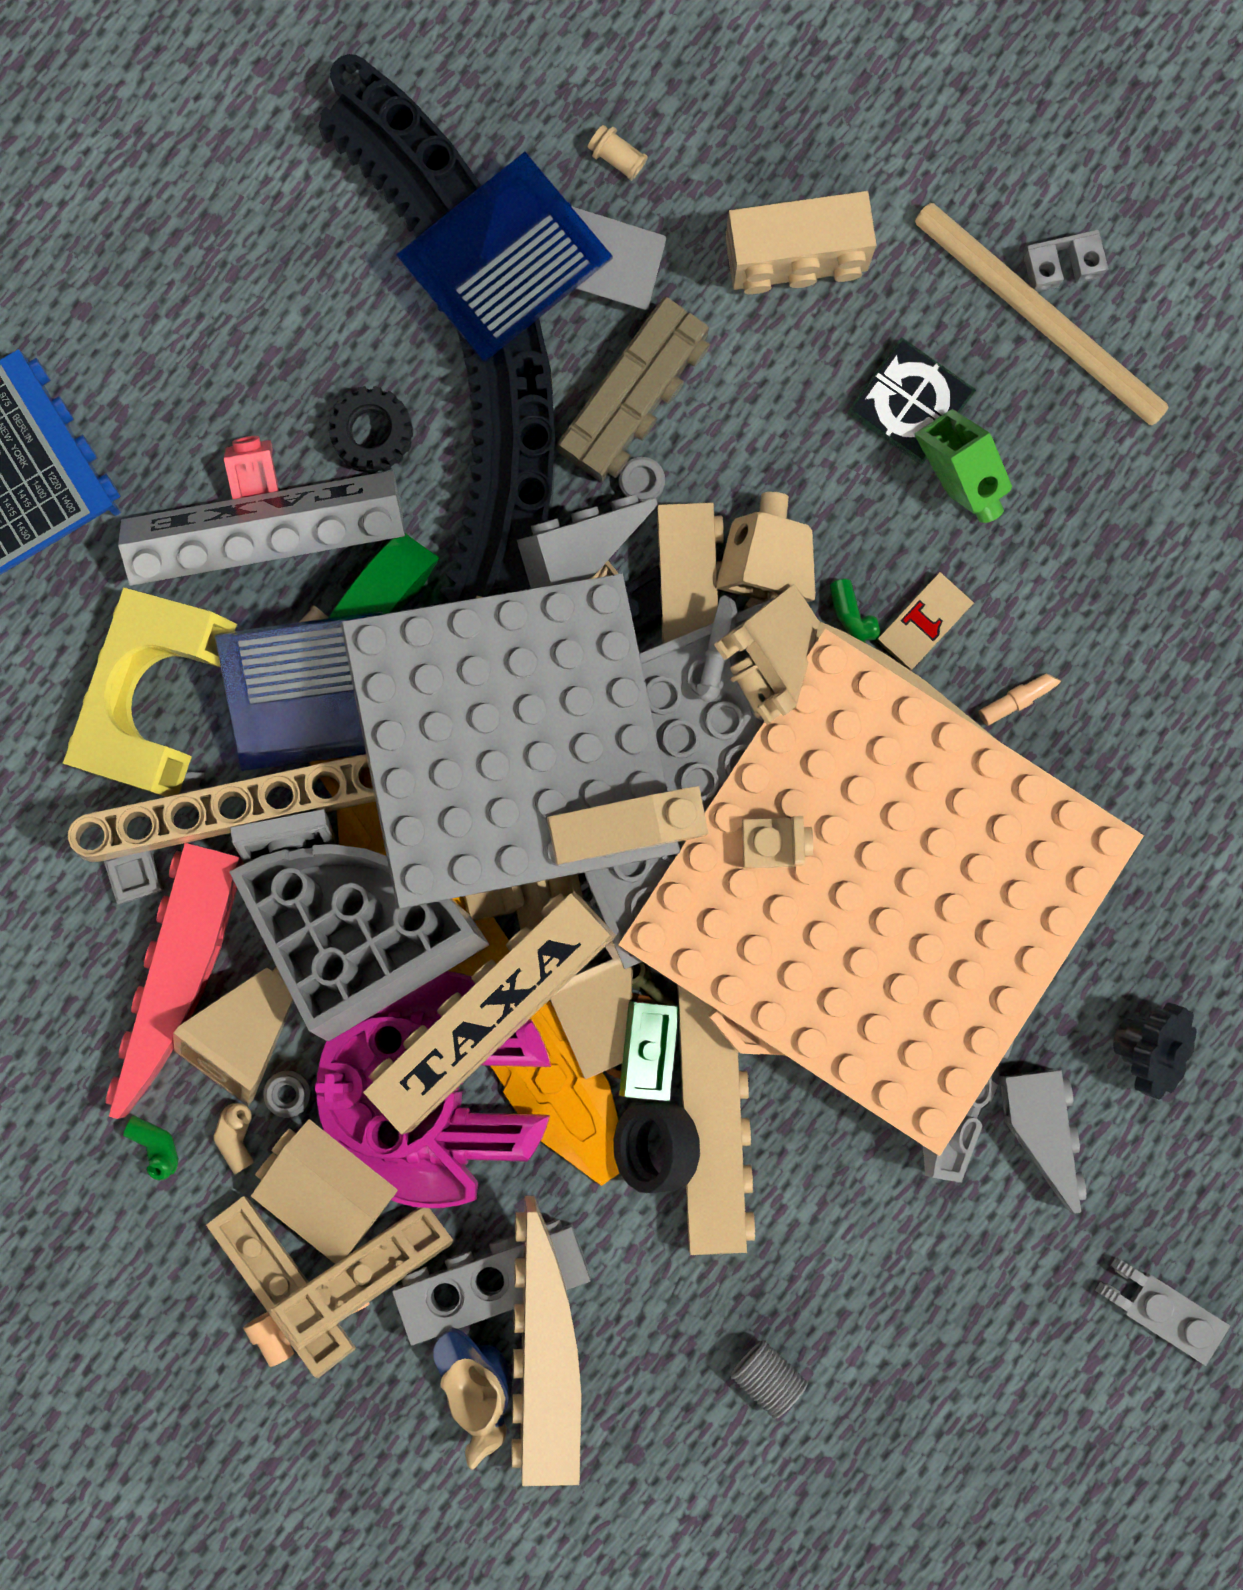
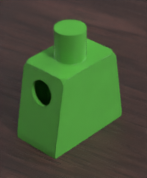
M951 409L914 433L949 497L970 512L975 513L978 521L981 523L994 521L1002 515L1004 508L999 499L1010 492L1012 484L993 438L988 431Z

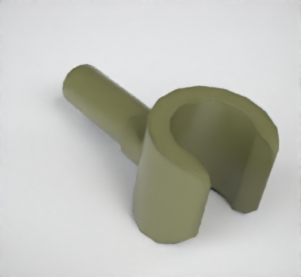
M644 962L638 963L637 965L641 967V972L638 977L632 979V989L637 991L643 990L660 1005L678 1007L652 980V971Z

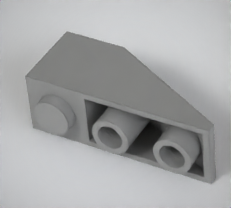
M637 494L611 501L612 511L599 514L598 507L595 506L572 513L573 523L561 527L558 519L531 526L533 535L517 540L531 589L582 581L594 577L658 505L656 498L639 502Z
M1057 1069L999 1076L1005 1123L1065 1208L1073 1213H1080V1200H1086V1185L1083 1173L1081 1171L1076 1172L1073 1153H1079L1080 1143L1076 1126L1069 1125L1067 1106H1073V1092L1069 1078H1063L1062 1070Z

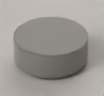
M637 457L631 459L620 472L619 485L621 492L625 497L637 494L639 502L654 498L657 500L665 486V474L662 467L651 458Z

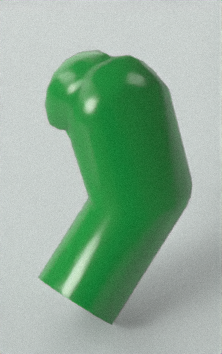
M133 1115L124 1130L123 1137L146 1147L149 1166H147L146 1170L150 1177L158 1181L167 1179L177 1170L179 1160L172 1135L167 1130Z

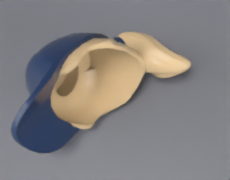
M452 1328L445 1331L436 1341L433 1349V1358L441 1376V1388L447 1395L453 1419L472 1435L471 1442L465 1448V1456L469 1469L473 1470L483 1458L498 1449L506 1438L507 1428L503 1414L508 1407L511 1397L512 1377L506 1359L497 1348L490 1345H475L464 1332Z

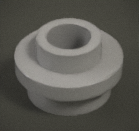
M281 1071L274 1074L267 1081L263 1096L267 1108L273 1114L283 1118H290L299 1115L307 1108L311 1098V1089L309 1083L301 1074L294 1071ZM284 1085H290L296 1091V1098L291 1103L283 1102L279 1096L280 1089Z

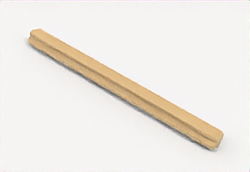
M929 203L920 211L915 221L917 226L1146 423L1154 425L1162 418L1169 408L1165 401L934 203Z

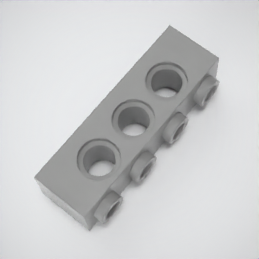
M560 1219L545 1223L555 1248L566 1290L590 1282L591 1275L573 1224L562 1227ZM515 1235L489 1244L490 1253L473 1258L472 1252L467 1251L446 1259L445 1264L447 1268L429 1274L427 1267H422L401 1279L402 1284L396 1286L392 1292L410 1345L412 1346L440 1336L449 1329H459L514 1309V1304H523V1288H515L514 1261L515 1258H523L524 1242H516ZM486 1267H494L502 1273L504 1285L499 1290L487 1291L479 1284L478 1273ZM442 1283H449L455 1286L459 1292V1302L451 1307L441 1306L434 1298V1288Z

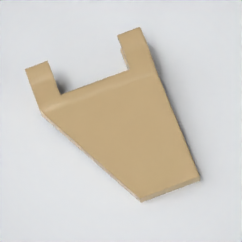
M795 584L786 588L754 615L714 644L724 660L731 657L738 650L741 652L746 649L775 694L756 708L766 724L772 722L780 714L786 715L797 706L809 663L807 656L814 646L820 625L819 620Z
M612 941L605 946L612 957L611 960L575 975L550 999L585 1079L623 1062L628 1004L632 1002L633 966L626 969L623 968Z

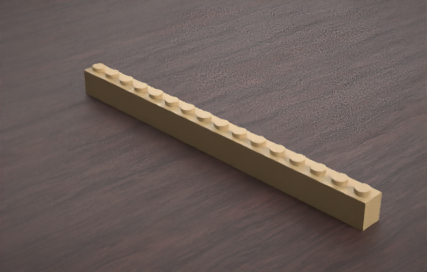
M713 503L658 505L659 568L661 574L662 644L714 623L718 608L716 584L722 561H716L715 544L723 543L724 533L723 517L714 516ZM677 984L682 1108L693 1119L700 1138V1158L697 1171L686 1185L690 1255L747 1253L746 1241H755L754 1212H745L744 1193H753L752 1166L743 1165L742 1146H751L750 1119L741 1118L740 1099L749 1098L747 1070L739 1071L738 1052L707 1017L714 1008Z

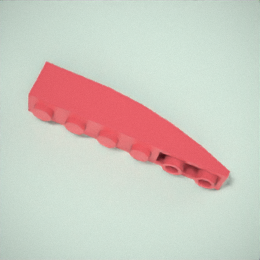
M184 843L182 852H175L169 870V877L174 878L170 897L163 896L157 912L156 921L162 924L158 941L150 942L145 955L144 968L149 969L145 987L139 986L132 1002L131 1012L137 1014L133 1031H126L119 1049V1058L124 1059L120 1077H113L106 1096V1104L112 1105L109 1117L116 1119L127 1117L157 1077L174 1050L173 1033L179 1025L192 1017L205 991L221 950L237 892V886L229 871L244 865L241 857Z

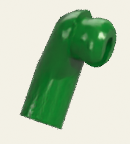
M840 579L831 583L830 591L836 616L846 632L866 643V640H876L880 636L878 620L873 615L861 618L852 581Z

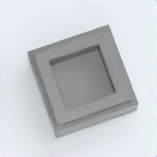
M152 850L104 861L118 905L164 891Z

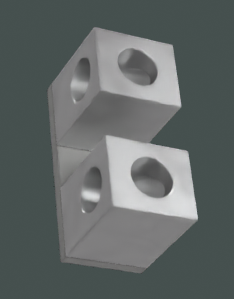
M1099 230L1028 245L1023 253L1030 286L1037 292L1060 286L1064 278L1057 251L1068 249L1076 283L1102 278L1108 270V265ZM1084 260L1092 261L1094 267L1086 265ZM1039 270L1048 271L1050 277L1043 276Z

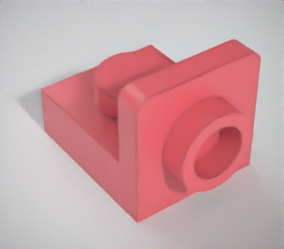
M247 436L232 441L233 446L227 447L224 454L232 499L279 491L272 457L273 448L271 440L260 441L259 436Z

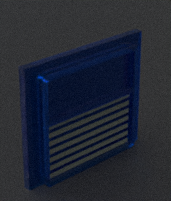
M525 151L396 254L399 261L437 305V309L444 313L483 362L487 361L613 259L611 253L575 212L571 203L565 200Z
M383 611L215 635L241 771L366 754L341 623L383 615Z

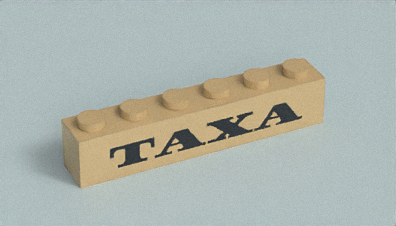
M560 893L541 910L540 913L544 919L532 931L526 926L509 940L506 947L510 952L496 964L491 959L484 964L471 978L476 984L463 997L457 992L437 1010L441 1018L430 1029H427L424 1025L419 1027L404 1041L403 1045L407 1051L395 1062L390 1058L386 1059L369 1075L373 1083L363 1093L401 1135L413 1131L617 936L578 894L570 893L565 898Z

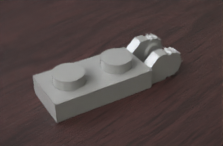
M1115 1257L1110 1266L1124 1278L1132 1279L1140 1284L1131 1300L1122 1296L1119 1290L1108 1283L1103 1284L1100 1282L1095 1291L1123 1308L1124 1314L1206 1366L1230 1328V1325L1149 1273L1144 1275Z

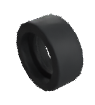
M653 1102L635 1104L623 1113L617 1123L613 1139L614 1158L619 1173L628 1186L639 1193H659L676 1191L687 1185L697 1171L700 1158V1138L695 1123L687 1111L674 1102ZM654 1121L660 1128L665 1141L666 1156L660 1173L653 1166L648 1152V1135Z

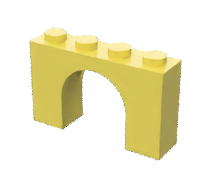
M123 587L119 602L113 612V619L105 643L99 652L98 663L89 689L84 696L83 706L76 727L69 739L68 750L63 764L164 797L178 795L192 756L147 741L139 734L134 725L131 710L134 690L146 670L156 662L167 657L181 656L222 668L237 624L211 611Z

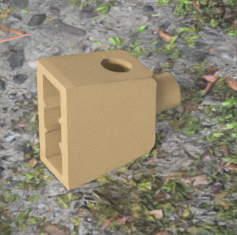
M779 492L762 493L759 512L735 518L731 524L716 589L768 601L778 596L789 586L795 584L806 602L815 600L812 530L809 525L787 519L788 495Z

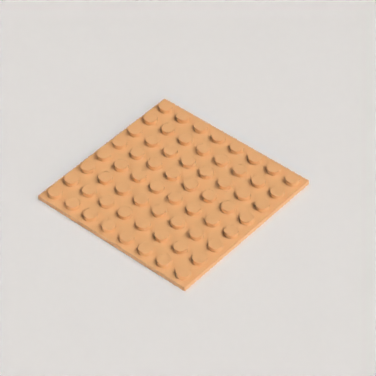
M825 628L807 656L809 663L797 706L784 716L780 714L768 724L764 721L705 811L709 834L686 840L680 853L677 854L618 946L940 1156L1144 835ZM803 816L804 827H812L813 855L805 856V864L803 866L744 868L743 819Z

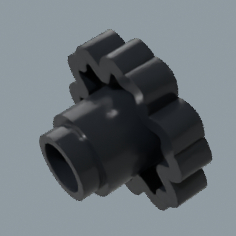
M1167 1002L1162 1010L1156 1008L1148 1020L1136 1018L1134 1020L1125 1019L1121 1022L1114 1036L1113 1049L1116 1054L1121 1055L1124 1062L1132 1064L1131 1073L1136 1076L1135 1090L1158 1100L1162 1099L1166 1092H1174L1178 1083L1185 1075L1186 1062L1194 1052L1197 1029L1192 1027L1193 1012L1188 1011L1185 1007Z

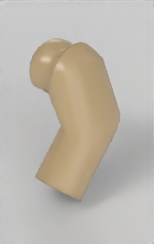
M233 1103L223 1109L214 1132V1142L234 1175L255 1163L243 1144L252 1114L250 1109L242 1103Z

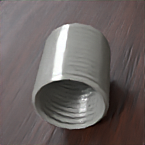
M766 1340L757 1343L741 1359L731 1373V1379L740 1384V1388L747 1391V1394H750V1398L754 1397V1401H757V1404L764 1407V1411H767L773 1419L779 1418L789 1410L808 1385V1381L804 1380V1376H801L797 1370H794L790 1363L787 1364V1360H784L780 1354H777V1351L770 1347V1344H766Z

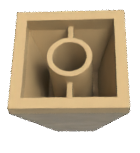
M277 966L273 971L265 968L179 1025L173 1033L174 1051L246 1106L250 1105L256 1095L294 1002Z

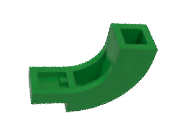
M404 533L405 536L392 539L358 576L322 629L341 627V623L344 621L399 612L421 591L439 557L406 533ZM342 633L320 635L316 640L343 637ZM344 642L319 645L315 650L343 647L345 645ZM346 652L311 656L309 661L347 655ZM348 661L310 666L307 668H309L310 670H318L340 666H348ZM350 671L318 676L323 679L350 675ZM352 680L329 684L334 687L352 685Z

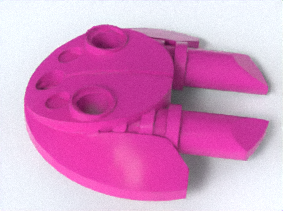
M452 971L444 972L329 1042L326 1041L321 1054L315 1091L317 1093V1105L323 1130L398 1189L391 1200L400 1204L421 1208H446L477 1200L478 1181L465 1166L468 1164V1161L528 1162L539 1146L549 1122L550 1115L470 1113L469 1108H460L463 1091H459L458 1087L413 1131L403 1135L399 1132V1140L395 1146H387L380 1139V1127L385 1121L389 1120L363 1093L373 1083L369 1075L386 1059L390 1058L395 1062L407 1051L403 1043L419 1027L424 1025L427 1029H430L441 1018L437 1010L452 995L458 992L463 997L476 984L471 979L472 976ZM529 1019L482 1066L551 1067V1062L539 1030L534 1022ZM390 1026L396 1028L402 1037L401 1046L394 1053L386 1050L382 1043L383 1033Z

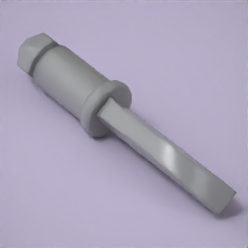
M725 595L719 600L708 644L709 650L705 652L706 661L700 684H697V693L700 699L705 702H710L718 696L720 692L718 687L724 663L728 660L722 658L714 644L734 630L736 624L737 609L735 601Z

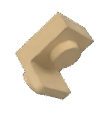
M803 816L742 820L744 868L801 867L805 864V856L813 855L812 827H804Z

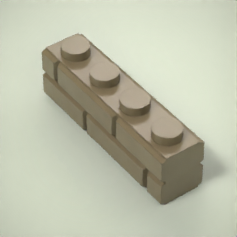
M664 296L557 443L559 454L601 483L609 474L616 478L631 457L626 450L634 438L637 437L643 441L655 425L657 417L652 414L660 402L663 400L669 404L681 389L684 381L679 376L686 366L691 364L696 367L707 353L711 345L705 341L708 337L709 327L691 313H687L684 308Z

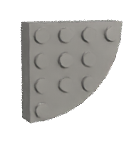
M335 844L313 845V848H302L293 851L285 849L262 855L229 871L309 1032L328 1042L490 945L471 916L453 899L397 910L387 856L369 849Z

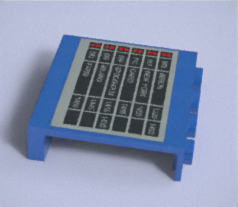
M19 349L0 360V575L109 510L114 516L121 513L114 502L121 497L116 486L107 473L99 477L91 463L98 458L85 436L82 434L76 438L68 423L74 420L70 410L60 396L52 399L44 386L51 381L44 367L37 358L29 361Z

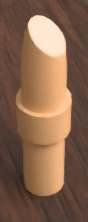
M1046 673L1025 685L1021 684L1008 691L1006 696L980 709L979 715L984 724L989 726L1014 711L1019 712L1030 706L1034 700L1056 687L1061 680Z

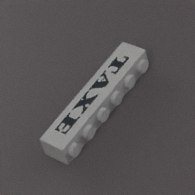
M393 470L121 519L118 546L129 585L132 586L403 537L405 534L402 506Z

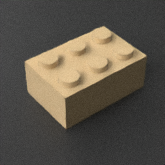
M868 191L729 210L725 239L733 290L744 289L746 294L764 293L771 290V285L787 282H789L792 288L808 287L817 282L816 278L834 276L835 281L838 282L858 279L862 276V272L868 271L877 246Z

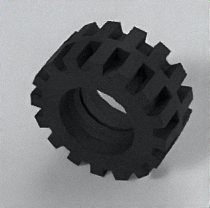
M366 386L358 387L357 392L351 393L349 391L344 394L345 399L341 403L339 401L336 402L333 407L334 413L329 417L330 430L328 431L335 451L346 464L359 472L363 470L369 474H377L379 470H384L385 472L392 469L391 466L395 463L399 464L404 459V454L409 452L411 447L413 427L405 405L392 392H385L381 387L373 386V389H367ZM375 412L387 418L391 428L390 434L385 443L379 447L365 448L357 444L353 439V424L364 413Z

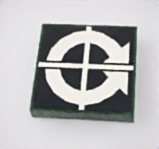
M901 337L847 414L922 466L927 457L914 433L951 409L960 413L976 389Z

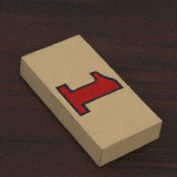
M939 572L877 639V642L911 671L974 602Z

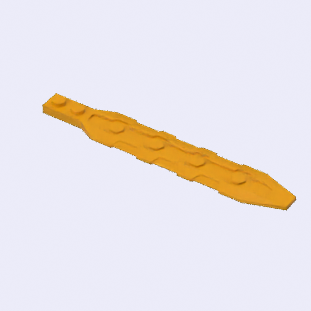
M324 700L284 725L311 766L361 755ZM368 767L360 773L358 778L364 787L373 789ZM331 777L320 778L331 796L334 797L340 788L338 782ZM376 802L337 810L339 845L365 848L386 856ZM463 897L453 898L466 911ZM494 917L474 921L490 945L448 971L473 976L491 959L497 964L510 952L506 947L509 940ZM549 1000L530 1019L536 1025L545 1043L551 1067L491 1066V1068L505 1087L503 1093L517 1114L550 1115L541 1142L602 1186L620 1174L614 1158L613 1141L619 1120L610 1084L603 1072L585 1079L554 1006Z

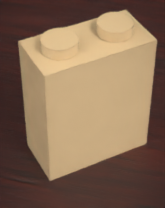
M308 1119L297 1133L289 1128L271 1150L273 1153L255 1174L261 1182L251 1197L336 1264L347 1257L397 1193L398 1189Z

